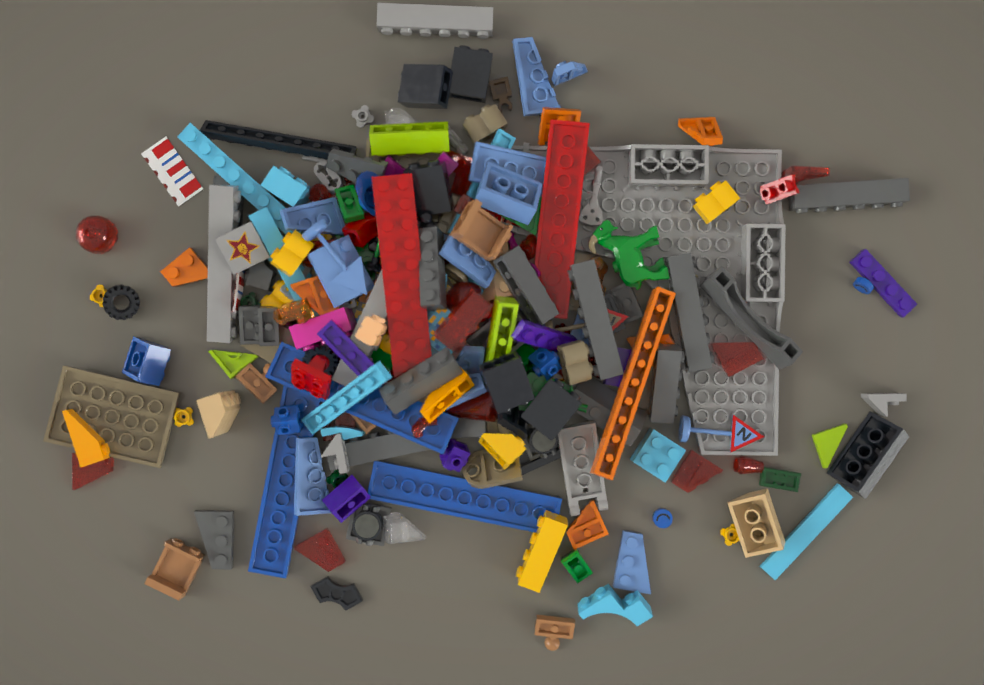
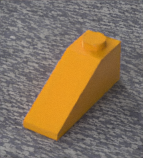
M462 368L463 373L428 395L420 412L429 424L475 385Z
M73 409L62 411L80 467L110 458L109 445L104 442V439Z

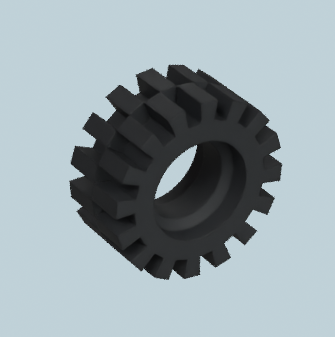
M115 285L104 294L103 307L104 311L111 318L126 320L132 318L137 313L140 307V300L136 291L131 287ZM118 295H124L129 299V306L124 310H119L113 305V300Z

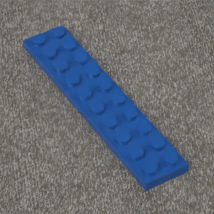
M281 342L265 376L266 378L321 402H325L345 387L332 380L330 394L326 400L314 397L305 389L296 388L291 383V364L295 358L302 361L306 352ZM383 385L345 411L443 455L459 418L443 412L429 424L420 412L424 405L420 401L415 402L395 415L387 406L379 391V388Z
M285 385L283 387L280 407L298 405L302 418L321 404V401ZM301 422V433L277 435L275 430L248 572L287 578L299 516L294 515L296 437H314L315 435H312L303 422Z
M379 460L374 461L368 488V494L372 500L535 533L538 529L537 521L539 516H543L545 510L559 515L562 503L561 497L502 485L478 489L472 487L463 477Z

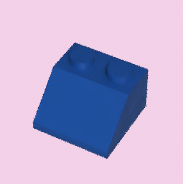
M133 336L122 373L137 382L160 386L165 375L166 364L170 360L171 349Z

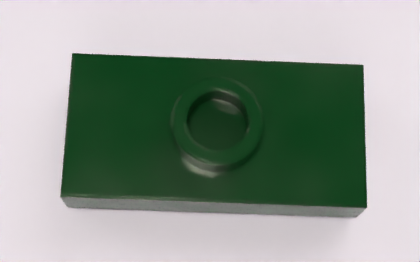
M762 466L759 485L798 492L801 473Z

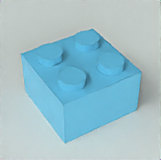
M273 166L261 184L263 188L292 207L307 204L313 195L309 190L310 186L298 177L296 180L293 179L295 176L282 166L279 169Z
M649 428L630 460L666 483L686 450L656 430Z

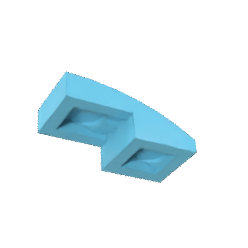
M330 426L321 429L322 437L342 433L343 440L364 435L363 430L349 426Z

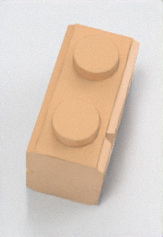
M374 314L371 317H365L361 323L362 328L358 329L355 337L370 346L379 345L383 338L382 335L388 329L387 324H385L386 320Z

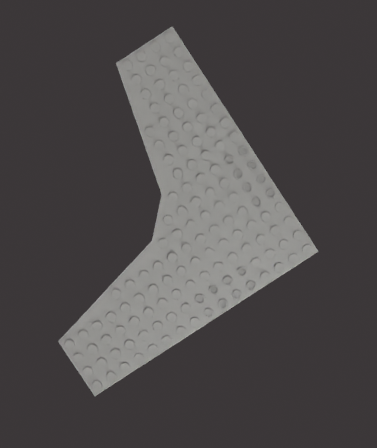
M656 144L587 147L579 217L583 208L590 202L593 194L594 169L597 165H601L603 172L601 178L602 185L598 191V204L602 210L603 221L606 219L610 220L612 226L618 227L611 234L636 236L647 232L652 226H657L659 244L640 250L644 265L652 266L658 259L663 258L666 266V257L691 253V256H694L696 260L694 272L695 276L698 275L700 284L712 272L723 267L736 280L740 294L750 309L763 322L780 332L783 302H785L786 224H784L782 200L766 205L760 194V186L781 179L782 150L729 149L710 147L709 145ZM513 145L511 148L512 150L523 152V146ZM529 146V153L546 157L547 146ZM726 180L740 199L710 223L706 224L693 208V205L697 203L695 199L702 193L709 194L712 191L710 187L716 182L720 181L723 183ZM581 222L578 223L576 250L593 254L589 250L588 242L600 225L590 226ZM512 225V233L537 239L538 233L535 236L521 227ZM595 243V255L614 259L611 250ZM669 279L644 280L652 290L658 286L671 291ZM697 287L699 295L701 294L703 298L701 309L702 314L705 313L707 319L705 331L710 335L711 343L708 344L709 352L713 353L714 363H712V368L694 372H687L684 362L680 365L693 427L731 431L732 415H735L764 436L730 453L731 436L695 433L699 452L701 455L778 456L779 369L701 287ZM672 303L668 321L672 338L681 348L676 315Z

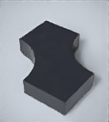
M327 576L311 585V589L319 603L332 601L340 604L344 610H348L363 601L354 583L351 585H339Z

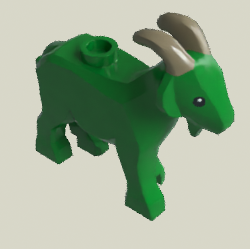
M606 219L592 234L588 242L589 250L596 254L595 243L611 250L615 259L612 262L613 270L619 274L620 279L626 286L635 287L636 290H639L643 280L670 279L663 258L658 259L652 266H646L640 251L659 244V234L656 225L650 227L647 232L636 236L612 235L611 232L617 230L618 227L612 226L610 220Z

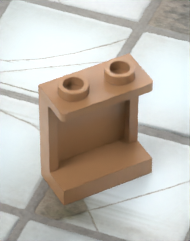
M474 199L467 203L450 235L486 261L497 259L503 251L502 246L512 235L511 230L513 226L500 222L481 208L482 203L479 200Z
M170 538L165 541V548L152 574L147 577L144 584L180 601L186 595L205 554L200 553L201 550L196 547L184 545V542L180 539Z

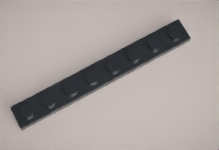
M205 120L200 129L210 140L227 141L228 143L284 151L285 153L301 154L328 160L329 152L332 149L353 153L354 155L357 152V146Z

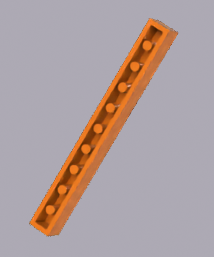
M658 286L651 291L590 471L591 474L608 480H613L676 294Z

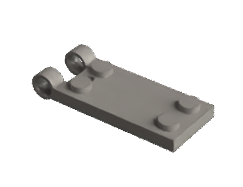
M595 421L564 426L557 435L570 517L580 515L578 501L595 498L598 511L608 510L604 478L590 473L599 447Z

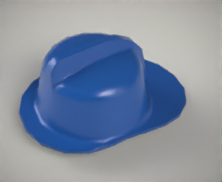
M365 171L357 178L356 191L361 207L376 216L372 177H377L378 175L372 171Z

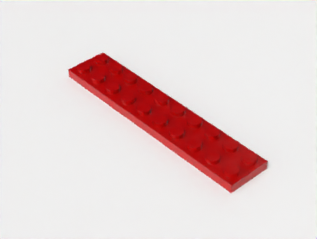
M550 119L534 265L540 271V276L538 277L540 282L545 286L546 292L555 303L556 309L559 312L553 318L568 319L572 281L570 282L567 270H570L569 266L574 264L590 123Z
M412 173L372 177L394 377H399L432 356L427 309L420 306L419 261L421 259Z

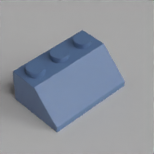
M488 162L475 199L482 203V208L529 225L537 210L543 183Z
M349 235L329 243L347 267L360 257ZM325 246L307 255L334 308L363 295V293L331 281L343 269ZM363 264L368 292L373 289L374 284Z

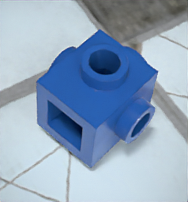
M539 347L528 357L533 365L532 370L538 377L543 376L547 381L562 369L558 362L560 358L554 351L549 352L547 349Z
M298 405L274 408V416H271V426L275 427L277 435L301 433L302 417Z

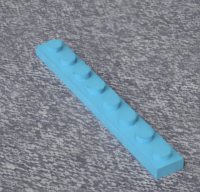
M189 123L177 137L230 185L238 186L241 195L258 210L267 207L277 227L287 234L289 230L285 229L280 210L285 209V207L192 123Z

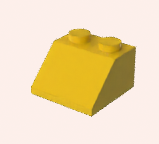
M484 433L478 441L504 469H507L526 450L523 440L518 436L514 437L513 434Z

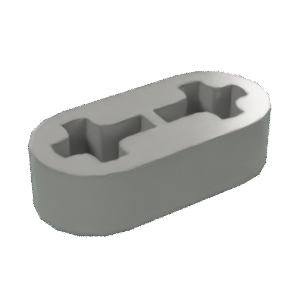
M320 161L314 166V173L326 190L334 195L335 189L343 187V183L336 172L326 168L327 162ZM323 168L328 175L325 176L320 170ZM330 180L337 184L335 188L329 182Z

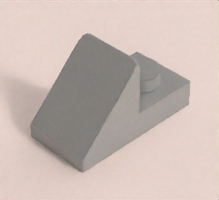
M861 393V398L878 415L888 417V405H899L900 401H907V394Z
M342 433L335 435L321 455V457L336 455L337 458H334V465L336 470L339 469L340 474L347 473L350 470Z

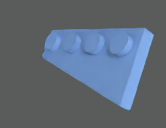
M533 37L513 39L512 43L524 117L542 115L543 107L561 108L556 100L555 91L548 80V74L541 63V57Z
M296 437L294 515L331 513L322 501L329 494V490L326 486V476L322 467L318 439L316 437Z

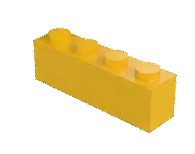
M545 510L543 516H539L537 532L532 533L530 549L525 550L523 555L524 563L518 567L516 572L519 586L538 593L541 591L568 527L567 517Z

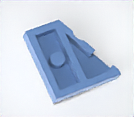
M564 61L555 66L556 68L553 71L551 80L553 85L556 86L585 74L588 70L585 64L574 61L567 63Z

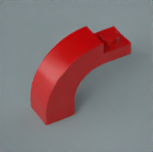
M366 212L364 213V219L349 222L342 228L344 236L349 235L354 246L364 247L372 238L378 235L376 216Z

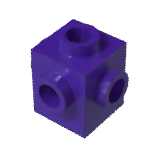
M451 438L444 455L440 453L439 457L445 469L460 472L462 467L467 464L471 453L466 444Z

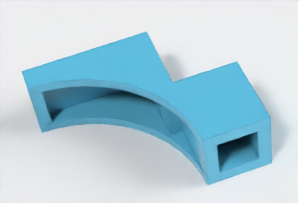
M609 584L599 587L595 593L582 598L578 603V614L582 619L599 613H613L621 615L632 621L636 626H639L653 617L651 606L638 590L627 594L621 600Z

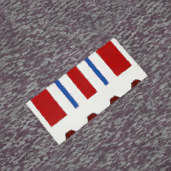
M164 137L141 153L178 207L203 190L167 137Z
M246 269L237 273L232 311L238 315V307L241 305L240 301L243 296Z

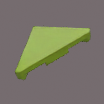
M220 350L208 351L230 379H233L249 363H253L259 358L256 354Z
M844 423L812 434L822 468H828L846 432L847 424Z

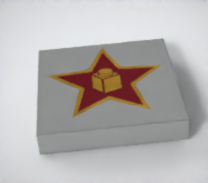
M251 221L215 238L234 275L270 257Z

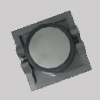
M526 421L527 438L523 442L525 443L524 447L530 461L539 457L546 459L548 454L555 455L557 449H559L558 435L551 441Z
M365 502L350 515L346 539L354 540L358 544L365 543L368 546L373 544L384 546L392 507Z

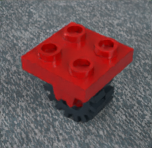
M315 347V351L309 349V354L307 352L304 354L302 361L295 358L291 364V383L298 389L309 391L316 398L326 400L330 394L333 375L338 367V359L335 353L331 354L332 350L330 349L325 351V347H322V350H319V347Z

